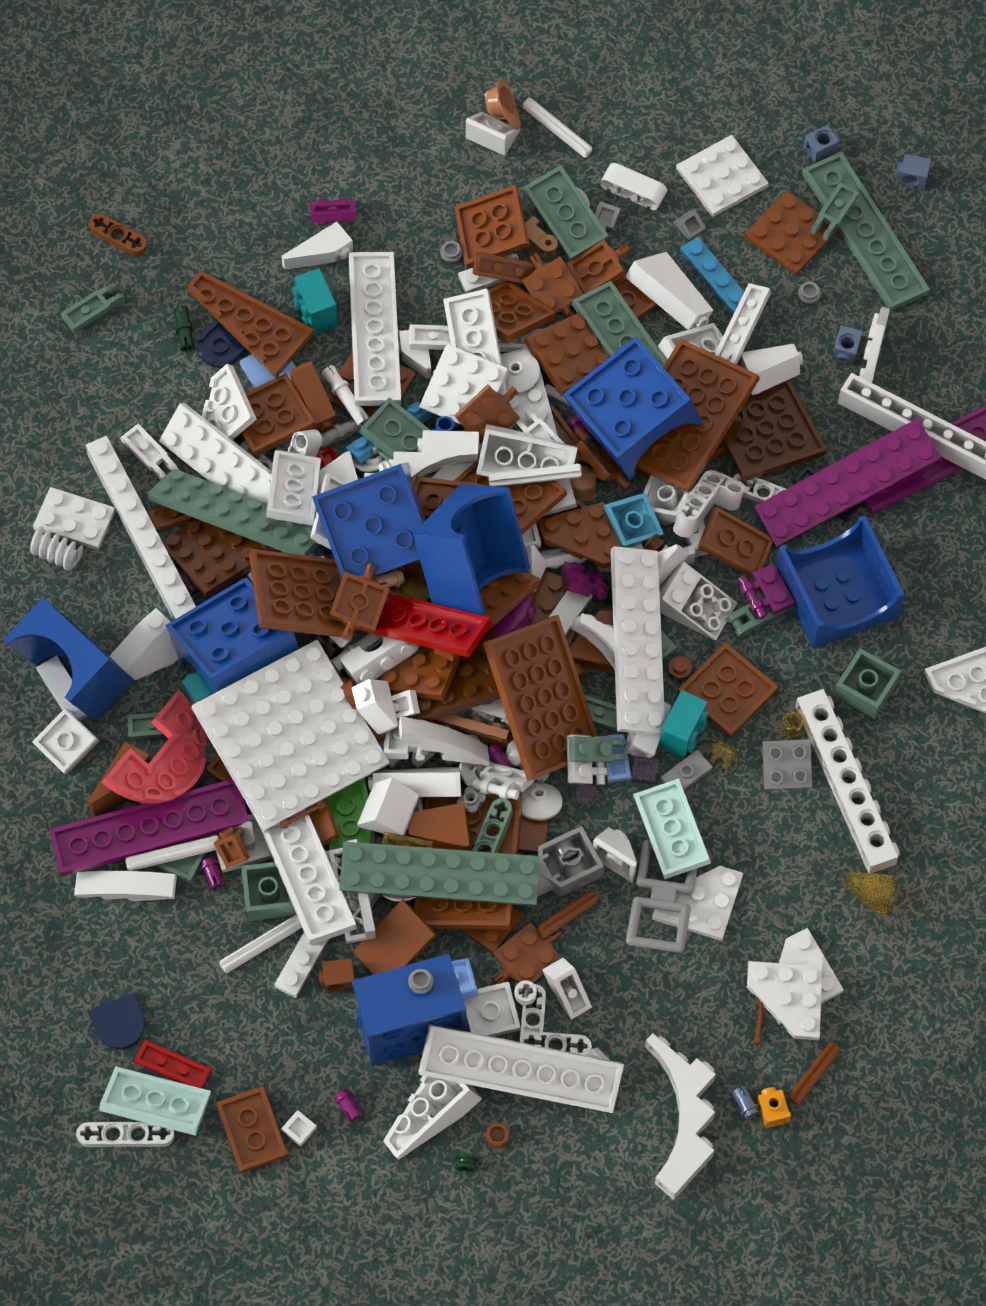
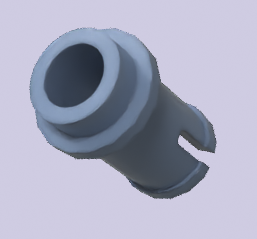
M742 1086V1090L739 1087L732 1092V1095L741 1109V1116L749 1120L759 1114V1105L754 1103L747 1087Z

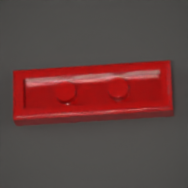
M144 1040L134 1059V1063L178 1083L201 1089L204 1088L212 1072V1069L147 1040Z

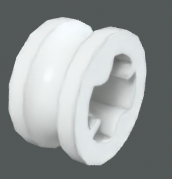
M525 980L516 985L515 999L518 1003L530 1005L536 1000L537 989L534 983ZM523 988H529V992L532 991L533 994H529L528 998H523V994L519 995V992H523Z

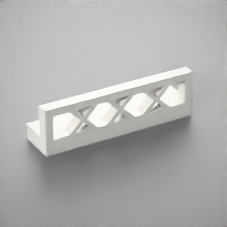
M357 839L349 840L347 842H357ZM343 848L328 850L331 867L339 886L340 876H338L337 870L341 872V866L336 864L335 856L342 855ZM342 892L346 895V902L349 898H352L359 903V908L352 916L356 922L363 925L365 932L350 936V932L345 933L346 943L376 938L368 894L357 893V896H355L352 892ZM360 912H361V917H362V919H360L359 917H357Z

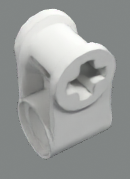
M316 429L294 433L287 452L316 457L322 445L320 432Z

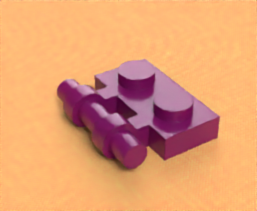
M341 197L339 200L326 201V199H319V201L310 202L311 223L325 224L329 221L346 223L356 220L355 199Z
M564 562L561 570L567 591L589 597L591 594L599 599L607 597L608 590L605 578L599 570H593L590 574L587 573V569L580 563Z
M774 564L753 572L752 578L754 582H749L746 576L738 579L742 594L747 596L751 603L750 608L752 612L756 613L760 620L767 617L765 611L767 608H770L772 614L775 615L795 605V601ZM760 590L764 598L763 600L757 597L756 591Z

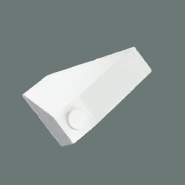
M486 424L476 474L489 477L491 473L574 464L578 447Z
M155 608L138 623L110 657L134 680L144 676L147 677L159 669L175 664L179 658L165 626L171 621Z
M422 1076L420 1079L422 1083L416 1093H412L408 1101L410 1103L404 1113L397 1117L385 1137L384 1143L398 1160L459 1120L482 1099L473 1086Z

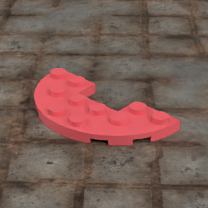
M180 690L171 697L151 722L168 740L149 763L145 762L130 748L101 782L110 790L137 802L163 803L180 797L198 781L207 760L205 758L207 738L203 727L200 726L191 708L192 703Z

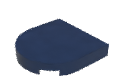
M218 320L203 331L198 340V354L207 365L216 368H223L226 364L232 365L248 352Z
M134 992L88 1011L99 1040L111 1048L118 1050L130 1048L139 1041L143 1034L145 1020Z

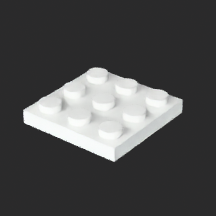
M732 135L676 165L677 171L712 217L764 190L769 184Z
M446 344L419 407L440 417H451L455 423L462 425L454 415L487 384L500 393L510 370Z

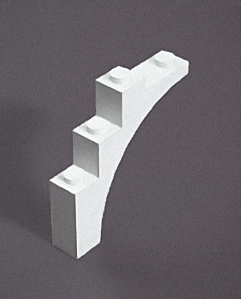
M423 430V437L418 438V452H394L393 459H389L392 467L409 462L411 478L414 484L416 476L424 477L443 467L459 463L479 462V432ZM364 473V477L374 473Z
M582 613L573 620L571 629L587 638L596 646L615 671L613 626L605 625L597 621L594 616ZM664 701V713L666 721L671 709V705L665 703ZM628 732L627 745L624 752L645 762L654 756L660 735Z
M652 1033L647 1038L645 1047L659 1061L667 1073L676 1094L679 1110V1131L676 1143L667 1163L656 1176L655 1184L674 1200L714 1155L712 1143L703 1136L700 1138L698 1135L714 1119L715 1111H713L714 1107L704 1098L702 1100L699 1099V1097L714 1082L716 1074L713 1067L706 1061L701 1062L696 1058L691 1065L688 1064L689 1060L682 1053L674 1052L665 1038L662 1036L657 1037Z

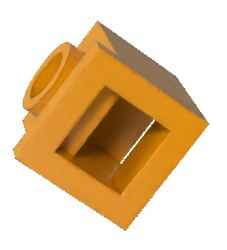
M769 1087L762 1090L761 1095H758L757 1103L765 1129L789 1123L791 1114L782 1089L776 1091L775 1087ZM776 1101L778 1106L771 1107L769 1102Z

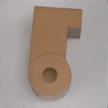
M532 216L526 222L530 244L528 248L538 253L544 259H552L557 254V238L551 234H546V232L539 228L540 220Z

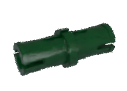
M182 305V314L179 306L174 308L177 323L175 331L179 335L180 350L185 352L187 351L186 343L189 346V351L194 350L195 345L192 337L193 325L189 320L188 307Z

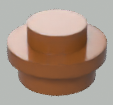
M677 656L669 662L668 671L676 679H685L691 674L692 664L687 658Z

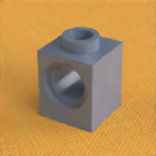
M826 125L805 135L803 147L813 162L816 163L837 153L840 139L838 134Z
M905 154L903 162H898L896 175H900L899 183L925 189L931 159Z
M841 325L832 359H836L841 364H854L863 331ZM846 345V346H849V347H851V348L846 349V348H844L843 346Z

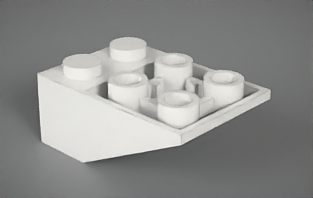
M682 562L659 586L660 612L713 640L718 638L727 622L726 617L733 612L737 605L736 601L685 562Z

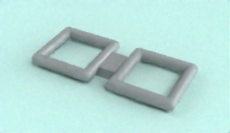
M646 839L642 844L636 884L638 887L650 888L652 892L650 898L635 897L633 899L626 943L630 946L682 953L685 949L691 907L689 904L675 902L676 893L692 894L694 892L697 868L687 872L685 884L647 878L653 847L650 840ZM641 907L680 913L676 942L636 937Z

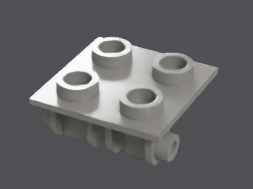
M810 739L762 741L763 748H761V754L763 757L764 789L812 787Z

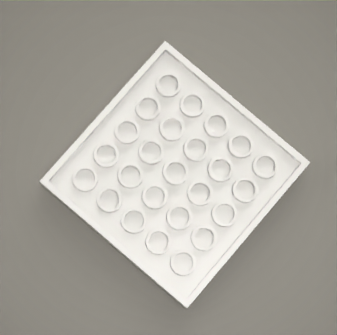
M318 640L204 698L191 707L263 832L390 763L363 716L356 709H353L341 689L343 682Z

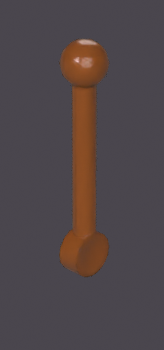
M321 800L316 803V806L289 819L282 820L280 822L281 827L287 828L290 823L316 810L323 811L325 809V802Z
M758 999L760 1007L754 1040L756 1045H759L764 1014V1004L760 999Z

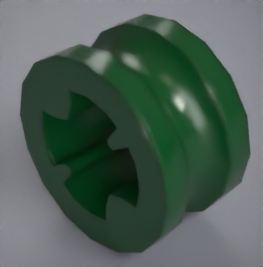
M471 1154L456 1155V1160L458 1161L455 1164L456 1170L465 1172L477 1171V1166L475 1165L478 1162L477 1156Z

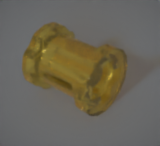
M797 711L787 712L782 719L781 732L784 737L795 739L802 733L803 716Z

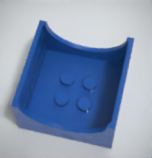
M637 337L633 338L563 394L576 417L629 480L635 476V466L642 454L658 438L677 426L687 423H693L698 426L702 423L689 396Z
M409 462L398 464L312 496L341 577H343L344 572L356 576H364L367 564H372L369 573L373 565L377 567L374 576L420 559L413 534L426 520L415 493Z
M461 483L413 534L433 604L487 616L479 591L485 585L501 576L517 572H528L530 569L511 492L506 487Z
M866 515L859 517L857 522L845 533L816 547L804 550H789L786 544L779 547L775 567L795 601L793 609L812 649L899 618L905 594Z
M247 577L165 625L180 663L185 666L189 662L202 677L212 694L299 649L292 631L259 628L254 587Z
M43 597L3 639L36 666L42 661L55 656L69 658L73 677L71 687L64 698L95 722L135 682L124 669L81 629Z
M449 954L352 981L359 1006L355 1013L371 1066L423 1052L429 1024L467 1031L466 1007ZM416 969H425L433 976V987L425 994L413 992L408 985L409 975Z

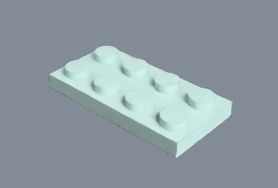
M679 778L633 794L664 879L711 864Z
M115 1066L101 1100L100 1111L196 1136L210 1100L211 1091Z

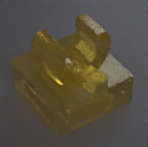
M717 740L713 743L710 751L715 753L711 757L710 762L715 764L716 759L721 757L724 760L722 769L725 770L729 766L730 760L736 759L739 750Z

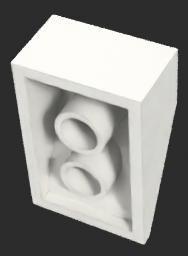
M711 323L665 336L657 347L666 360L680 339L715 354L723 336L716 325Z

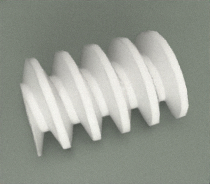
M39 526L32 538L31 553L39 555L41 559L47 558L48 562H55L56 566H63L67 571L72 570L82 556L83 545H80L76 550V542L72 541L67 546L68 538L64 537L59 542V534H55L51 538L52 531L47 530L43 534L44 527Z

